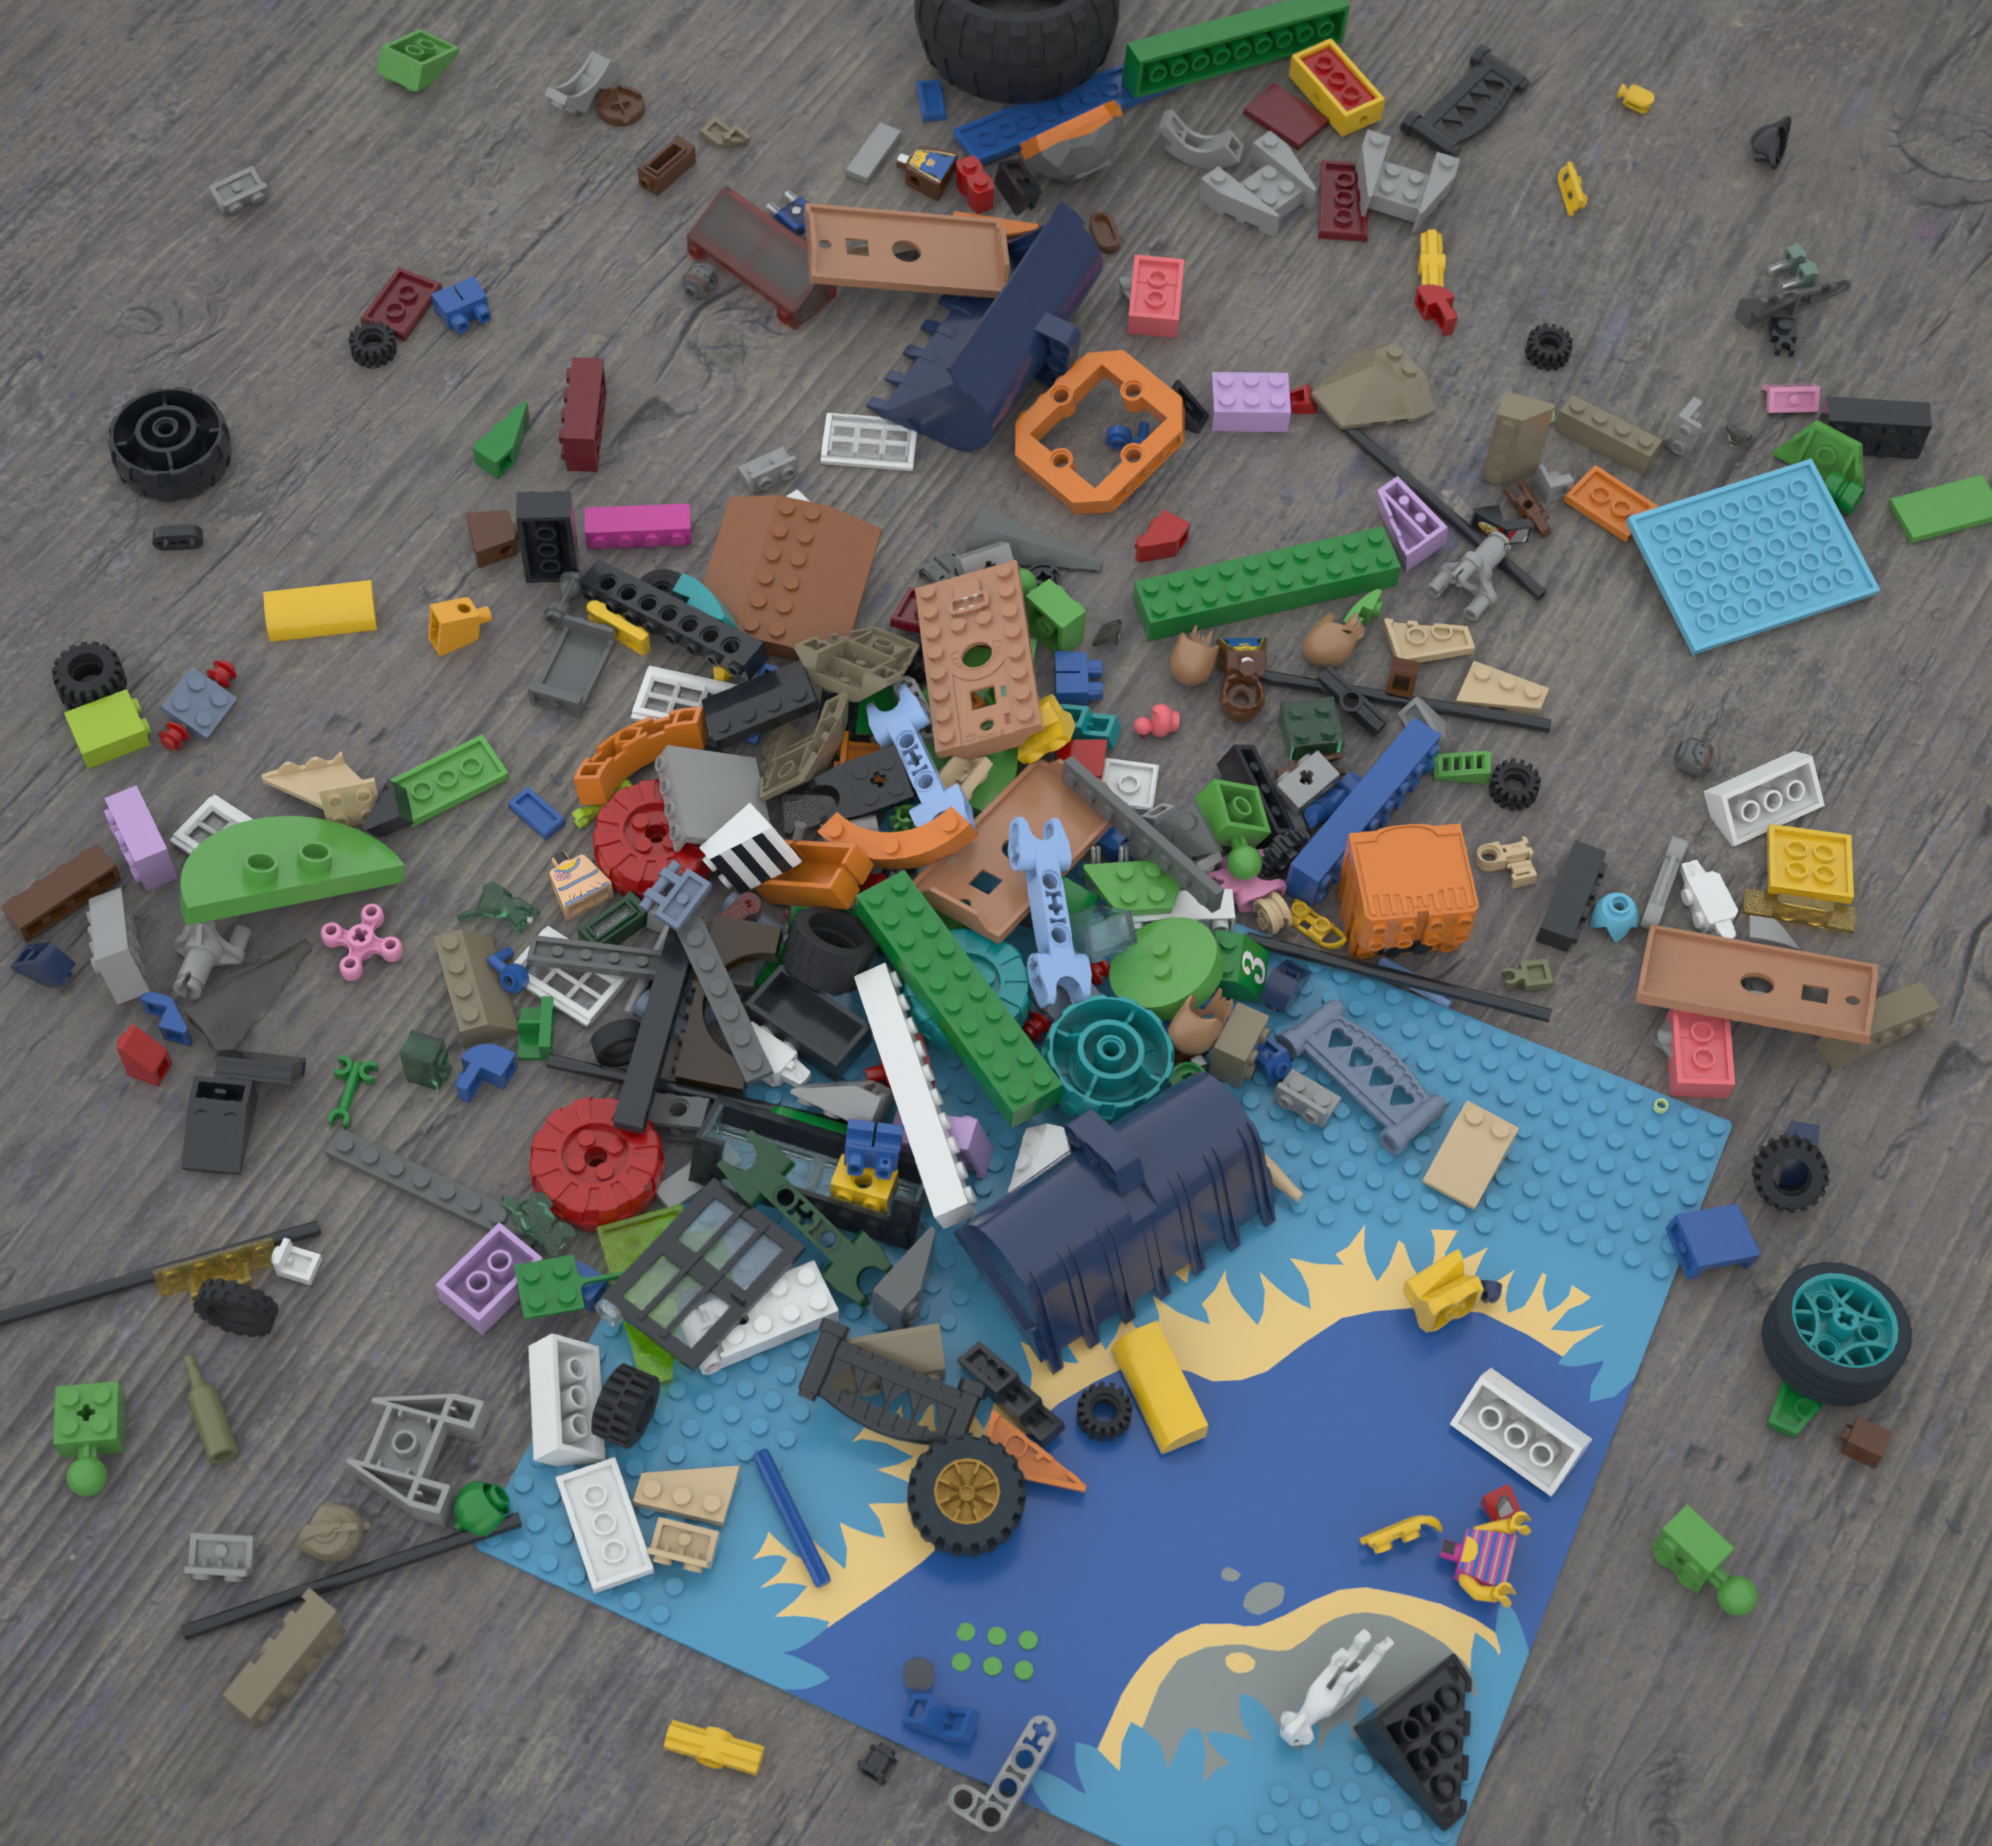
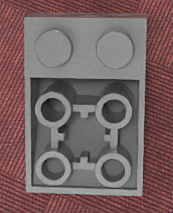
M874 1080L809 1083L793 1088L790 1092L798 1097V1102L810 1107L816 1105L824 1109L823 1113L831 1118L839 1119L841 1117L847 1121L848 1119L875 1122V1127H877L878 1123H885L895 1100L892 1089Z

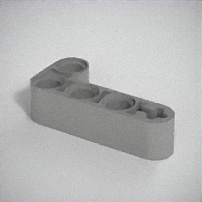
M1044 1715L1032 1718L987 1795L969 1785H958L949 1794L951 1809L985 1831H1001L1007 1825L1057 1738L1058 1728L1055 1722ZM1046 1722L1048 1723L1047 1730L1051 1733L1048 1738L1042 1736L1038 1741L1037 1745L1043 1747L1039 1753L1036 1748L1025 1744L1028 1738L1034 1742L1038 1736L1037 1731L1034 1730L1037 1724L1043 1726ZM1024 1750H1029L1034 1755V1763L1028 1769L1020 1768L1017 1763L1018 1755ZM1007 1779H1013L1017 1783V1793L1011 1798H1005L1001 1793V1784ZM963 1790H968L973 1796L972 1805L967 1809H960L956 1803L957 1795ZM989 1808H997L1001 1814L1000 1822L994 1827H989L984 1821V1814Z

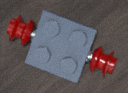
M215 660L213 662L215 670L208 669L206 671L207 677L191 667L161 706L160 711L177 723L167 722L166 728L168 731L159 732L160 742L165 748L171 751L182 750L183 745L181 741H189L190 739L187 730L206 742L237 700V697L225 690L230 687L228 679L235 680L237 678L235 667L230 662Z
M1091 955L1089 957L1092 973L1090 997L1102 995L1095 986L1102 985L1101 977L1109 978L1110 965L1103 957ZM1056 985L1055 1004L1049 1008H1040L1034 993L1030 994V997L1033 999L1032 1002L1042 1012L1041 1014L1032 1011L1030 1013L1031 1021L1025 1020V1024L1022 1027V1030L1031 1042H1042V1033L1047 1034L1051 1024L1055 1023L1060 1013L1072 1004L1067 990L1062 986Z

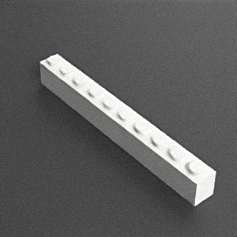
M883 963L854 976L933 1215L943 1229H946L977 1215L973 1205L977 1203V1199L971 1186L967 1187L965 1179L968 1178V1173L963 1162H958L956 1154L960 1153L958 1144L953 1136H949L948 1129L952 1128L946 1113L941 1112L942 1097L937 1088L933 1089L931 1081L935 1080L934 1074L929 1064L925 1065L923 1058L927 1054L920 1040L917 1041L915 1034L919 1033L914 1019L908 1016L907 1011L911 1009L905 994L900 993L899 988L903 986L902 981L896 970L892 972L887 964Z

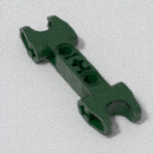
M751 1129L745 1136L757 1151V1160L754 1165L747 1170H738L722 1159L717 1166L725 1174L733 1189L752 1207L755 1208L766 1197L831 1260L822 1270L821 1275L839 1292L850 1297L866 1309L871 1302L859 1287V1278L862 1273L869 1268H879L887 1274L894 1266L887 1258L883 1249L863 1230L850 1241L785 1178L796 1165L778 1147L761 1138ZM784 1191H792L794 1193V1201L789 1206H782L779 1200L781 1194ZM799 1207L809 1215L814 1213L812 1216L814 1223L812 1225L807 1223L802 1225L805 1220L796 1212ZM827 1232H834L837 1236L835 1245L830 1248L824 1247L822 1237Z

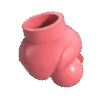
M1163 703L1154 705L1150 720L1146 717L1137 718L1133 724L1134 731L1141 735L1143 739L1150 732L1157 738L1165 737L1169 732H1177L1180 723L1178 711H1171Z

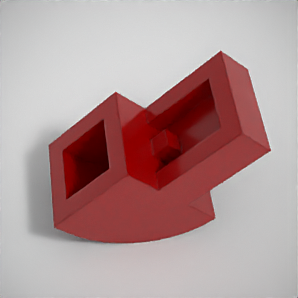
M1427 284L1418 286L1414 305L1423 320L1434 319L1443 336L1453 334L1455 323L1457 322L1456 311L1452 308L1455 296L1448 289L1439 285Z

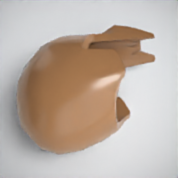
M1357 612L1344 625L1333 623L1335 616L1332 613H1328L1312 628L1302 641V654L1305 659L1313 665L1324 668L1329 666L1333 668L1346 662L1351 656L1358 639L1364 636V626L1360 620L1358 621Z
M1195 625L1189 638L1186 637L1185 633H1181L1178 636L1169 660V670L1174 679L1183 685L1193 687L1206 683L1211 677L1220 651V646L1218 645L1209 647L1213 631H1210L1206 639L1205 635L1200 639V633L1196 636L1197 625Z
M1218 989L1205 1009H1195L1194 1006L1197 999L1190 995L1176 1013L1168 1028V1034L1174 1048L1189 1055L1203 1054L1210 1051L1215 1046L1224 1029L1227 1018L1232 1013L1233 999L1230 1001H1226V997L1221 999L1222 989ZM1213 1014L1210 1018H1203L1205 1015Z

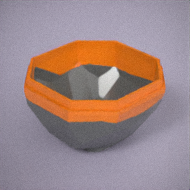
M1114 99L1020 143L1022 156L1029 166L1054 181H1061L1063 185L1115 162L1112 153L1117 148L1124 126L1120 104L1117 105Z

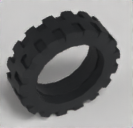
M224 1278L203 1281L193 1304L194 1312L198 1313L202 1320L209 1321L208 1324L214 1327L218 1326L225 1332L231 1331L235 1335L240 1336L245 1334L248 1337H256V1335L263 1337L269 1334L279 1309L278 1304L273 1302L274 1299L269 1295H264L262 1290H255L251 1288V1285L246 1283L240 1284L236 1280L229 1279V1281H225Z

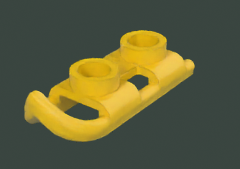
M1568 161L1567 165L1558 174V184L1568 216H1573V212H1576L1579 208L1583 209L1587 204V195L1583 194V190L1580 187L1581 177L1577 175L1574 168L1575 164L1572 161ZM1568 172V179L1563 181L1565 174ZM1572 192L1573 198L1569 199L1568 194Z
M1297 898L1293 900L1290 913L1294 928L1326 949H1338L1347 942V936L1335 924L1324 916L1319 915ZM1302 921H1305L1308 924H1310L1311 927L1307 930L1306 928L1301 926L1300 923ZM1330 931L1341 938L1336 943L1322 941Z
M1417 1515L1363 1536L1359 1540L1361 1545L1368 1544L1370 1548H1373L1375 1554L1391 1549V1542L1401 1537L1402 1542L1418 1538L1420 1536L1419 1530H1421L1420 1525L1422 1524L1430 1525L1438 1532H1442L1443 1529L1437 1518Z

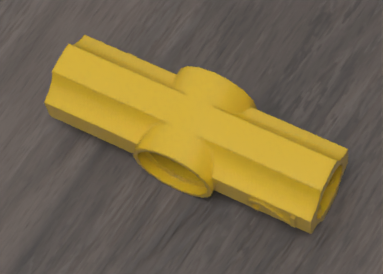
M1429 229L1425 233H1421L1418 275H1421V286L1433 284L1444 287L1443 276L1445 273L1446 256L1442 253V234H1439L1437 230Z
M672 1720L669 1725L664 1743V1749L694 1757L696 1761L705 1766L715 1769H722L724 1766L757 1776L765 1751L764 1746L733 1738L732 1734L716 1727L702 1729Z

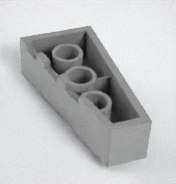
M122 888L90 898V910L86 911V915L91 925L88 926V932L92 940L89 942V946L94 957L90 959L95 973L102 974L117 1005L150 992L149 985L143 977L146 975V971L139 956L142 953L136 937L138 934L133 911Z

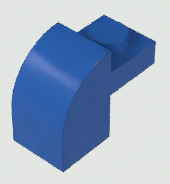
M481 1044L467 1050L461 1057L463 1071L459 1073L455 1082L459 1099L470 1103L483 1081L504 1090L518 1068L516 1053L494 1044Z

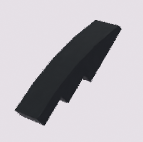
M980 1341L957 1359L958 1364L975 1382L989 1388L987 1395L1042 1448L1065 1430L1064 1422L1043 1405L1041 1397L1021 1381L1019 1373Z

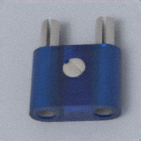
M788 190L785 192L784 197L791 203L782 209H779L773 203H769L766 209L775 216L776 222L794 237L798 238L806 233L804 207L805 203L810 202L804 197H798Z

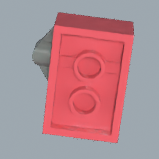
M1135 255L1134 268L1126 276L1120 277L1119 292L1123 293L1130 302L1127 334L1177 338L1184 259Z
M1669 1009L1664 1024L1654 1037V1045L1661 1048L1668 1056L1670 1096L1728 1098L1735 1086L1730 1019Z

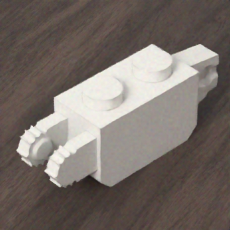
M1697 860L1683 863L1680 868L1684 882L1681 898L1692 913L1695 927L1700 929L1703 934L1735 939L1737 933H1735L1733 921L1738 909L1720 874L1714 871L1706 873Z
M752 1021L751 1024L774 1072L773 1075L762 1079V1081L771 1087L781 1086L783 1082L794 1087L805 1085L811 1078V1072L798 1061L795 1047L787 1041H780L774 1037L770 1029L765 1026L760 1027Z

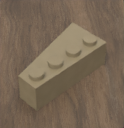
M1920 981L1876 998L1868 1045L1821 1036L1814 1045L1831 1068L1836 1071L1908 1035L1918 1028L1924 1029L1930 1026L1935 1021L1934 1016L1941 1006Z
M310 1588L302 1596L306 1601L296 1613L290 1610L283 1619L285 1624L280 1634L273 1637L269 1636L262 1645L259 1652L260 1659L257 1662L255 1660L249 1661L223 1694L227 1704L255 1729L261 1722H267L274 1715L275 1707L284 1698L287 1699L292 1696L299 1686L298 1682L306 1674L313 1673L320 1665L321 1658L329 1649L334 1650L344 1638L343 1634L346 1631L338 1612Z

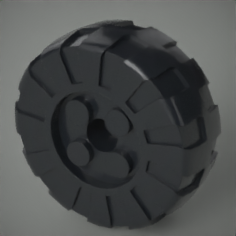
M161 387L146 391L145 394L137 398L133 397L121 407L122 410L111 421L108 446L112 464L124 484L127 483L134 493L144 498L147 496L162 502H174L177 499L196 497L203 494L204 490L210 486L213 487L224 476L225 468L230 464L232 442L224 415L218 410L215 402L204 394L193 392L192 389L183 387L163 389Z

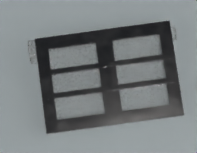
M713 1178L613 1283L595 1305L597 1313L607 1323L617 1327L625 1320L693 1373L806 1251L804 1244L735 1194L736 1191L726 1179L719 1182Z

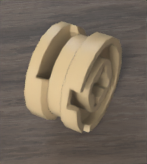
M1277 892L1270 893L1266 899L1260 898L1253 902V912H1257L1258 915L1256 921L1262 931H1269L1267 932L1268 936L1271 937L1277 934L1281 928L1287 929L1292 926L1290 910L1284 899Z

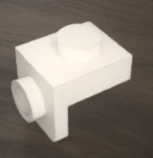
M284 1238L281 1245L276 1246L271 1262L278 1276L311 1286L322 1262L321 1254L294 1247L290 1239Z

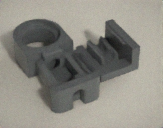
M952 547L938 558V563L936 556H931L927 559V565L922 563L918 567L919 578L925 575L932 583L957 577L955 575L956 566L953 557L960 554Z

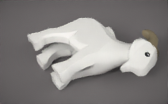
M1363 1629L1355 1636L1352 1646L1347 1651L1344 1648L1339 1649L1332 1656L1327 1668L1310 1686L1301 1710L1297 1714L1291 1711H1284L1280 1718V1737L1294 1749L1300 1750L1304 1745H1309L1314 1740L1311 1727L1317 1721L1331 1716L1362 1688L1385 1654L1394 1645V1642L1389 1637L1385 1641L1377 1643L1365 1661L1358 1659L1366 1650L1372 1638L1366 1629Z

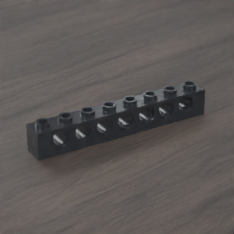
M600 559L579 580L583 596L589 602L597 600L600 603H604L606 609L613 614L618 613L624 616L631 624L637 623L643 626L649 633L664 637L672 645L678 644L684 647L693 656L699 655L715 667L721 666L736 678L742 677L748 681L751 680L769 659L762 641Z

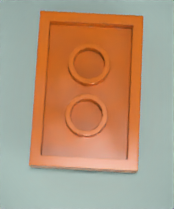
M1597 465L1564 497L1565 503L1626 543L1633 537L1626 523L1627 518L1658 507V505Z

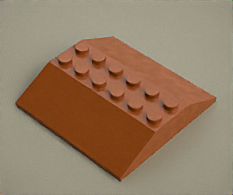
M780 495L730 497L703 585L728 608L737 624L738 630L764 643L768 655L798 661L800 658L795 651V644L815 636L819 637L820 640H826L833 633L839 634L838 637L849 636V631L854 629L882 529L831 506Z

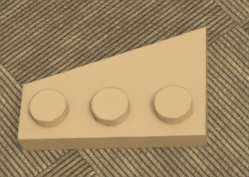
M1384 618L1383 627L1395 657L1422 663L1474 654L1475 646L1468 626L1439 623L1427 626L1418 625V621L1396 623L1393 622V619Z
M1473 661L1455 703L1476 705L1488 709L1489 707L1504 708L1507 712L1539 714L1549 688Z
M740 1466L641 1473L633 1505L724 1527L740 1473Z

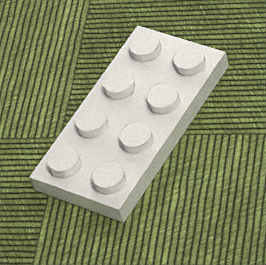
M615 1457L556 1477V1482L594 1594L654 1573Z

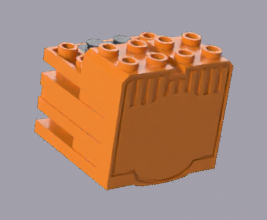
M1460 823L1437 826L1407 824L1385 827L1377 831L1348 834L1335 893L1337 902L1341 901L1339 912L1341 921L1344 924L1343 932L1349 939L1347 947L1349 958L1366 960L1377 956L1396 957L1400 954L1409 953L1421 955L1431 951L1450 952L1459 949L1460 943L1466 942L1469 939L1479 903Z

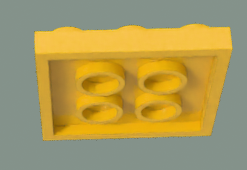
M1769 824L1767 829L1768 893L1851 904L1854 898L1851 835Z

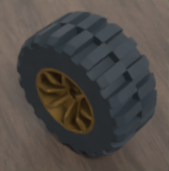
M963 1433V1436L955 1437L954 1434L945 1436L944 1441L939 1443L935 1441L929 1446L928 1451L921 1453L915 1467L911 1470L907 1486V1505L914 1527L919 1530L920 1536L926 1543L929 1541L934 1545V1549L942 1553L947 1551L952 1553L951 1556L954 1557L969 1555L970 1558L979 1557L980 1553H990L996 1550L1000 1544H1005L1020 1524L1026 1502L1027 1488H1025L1024 1483L1025 1477L1023 1471L1019 1469L1018 1461L1014 1455H1009L1006 1452V1447L1000 1442L997 1444L991 1442V1437L981 1435V1438L974 1437L972 1433Z

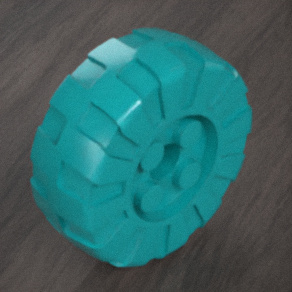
M970 928L951 930V934L1022 1029L1025 1020H1028L1033 1000L1030 994L1033 990L1029 983L1027 967L1021 953L1012 944H1007L1004 941L997 944L976 931H971ZM903 979L902 994H905L911 1008L907 1013L909 1018L912 1017L919 1033H922L925 1046L942 1052L944 1056L961 1059Z
M1096 995L1088 997L1087 1000L1078 1004L1074 1002L1060 1013L1055 1023H1052L1043 1043L1041 1056L1063 1084L1061 1101L1058 1102L1060 1105L1059 1109L1072 1119L1091 1109L1109 1125L1168 1089L1174 1073V1046L1169 1034L1163 1028V1022L1151 1010H1146L1138 1005L1137 1001L1122 996L1116 998Z

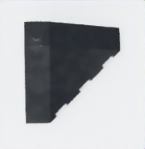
M1455 1653L1440 1661L1353 1726V1729L1370 1755L1442 1832L1447 1831L1467 1813V1800H1461V1782L1468 1780L1469 1755H1463V1737L1470 1736L1471 1711L1465 1710V1693L1472 1692V1679Z

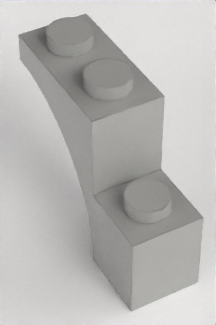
M591 51L586 62L575 76L560 86H548L545 95L553 99L551 104L562 110H567L573 114H576L577 111L586 114L596 91L599 92L600 88L606 90L612 86L621 65L602 54Z

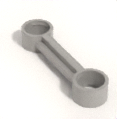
M1672 836L1640 927L1650 930L1651 924L1659 925L1688 840Z

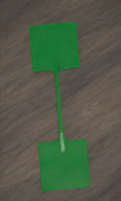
M717 1230L683 1235L678 1240L696 1253ZM724 1236L703 1257L704 1260L718 1270L729 1260ZM574 1255L516 1264L514 1269L524 1320L584 1310L585 1306L581 1291L584 1285L617 1280L625 1271L593 1277H582L578 1274ZM666 1259L661 1265L651 1266L645 1274L667 1271L672 1279L681 1269L669 1259ZM730 1270L726 1276L734 1281L732 1270ZM687 1274L674 1288V1293L702 1289L704 1286Z

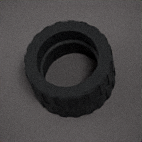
M812 906L802 909L797 914L783 948L781 959L786 970L795 979L799 980L800 983L824 993L847 994L858 989L854 976L868 970L877 947V942L862 921L851 914L836 908Z

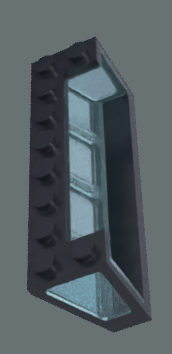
M717 1096L695 1137L688 1181L706 1186L715 1178L741 1197L733 1189L717 1164L724 1159L738 1170H747L752 1167L757 1160V1151L745 1136L752 1129L761 1138L778 1147L796 1165L785 1178L837 1228L855 1234L863 1230L874 1240L909 1250L916 1243L930 1203L913 1155L901 1152L897 1169L898 1186L888 1213L884 1214L830 1197V1183L841 1155H845L847 1135ZM866 1185L858 1186L859 1188H868ZM784 1191L779 1199L781 1205L789 1206L794 1201V1193L792 1191ZM766 1197L759 1203L777 1209ZM800 1207L796 1210L803 1218L813 1220L812 1216L814 1213L809 1215Z

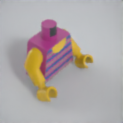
M1517 1512L1512 1519L1498 1520L1474 1526L1472 1529L1466 1530L1462 1544L1444 1539L1439 1557L1457 1562L1453 1578L1459 1581L1460 1586L1474 1600L1497 1602L1499 1600L1502 1606L1510 1607L1512 1602L1506 1595H1516L1512 1585L1507 1582L1518 1536L1514 1533L1517 1530L1522 1535H1529L1531 1529L1527 1525L1521 1526V1524L1532 1519L1525 1512Z

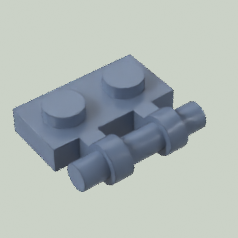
M672 860L667 868L663 867L659 872V879L653 887L647 888L644 892V899L638 906L643 911L648 912L653 905H658L659 907L654 912L655 918L679 932L710 891L712 885L709 881L688 868L681 877L678 876L677 872L680 870L681 865ZM668 884L673 885L674 887L666 897L661 895Z

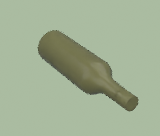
M187 1355L183 1358L191 1383L187 1401L208 1461L211 1464L227 1462L233 1459L239 1451L219 1394L214 1386L208 1384L203 1379L195 1355Z

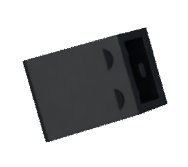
M194 1075L188 1100L182 1170L241 1175L258 1101L253 1081Z

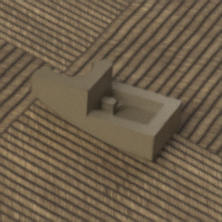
M715 116L699 133V137L717 148L744 144L751 140V135L736 124L730 128Z

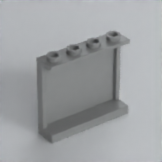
M667 745L656 758L655 769L659 775L660 793L664 799V813L668 819L669 837L672 840L674 852H679L685 843L702 845L749 803L770 823L766 801L760 799V775L756 758Z

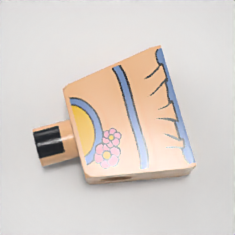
M560 852L552 858V863L556 868L549 872L551 886L566 921L613 898L611 881L585 855H579L570 860L566 852Z

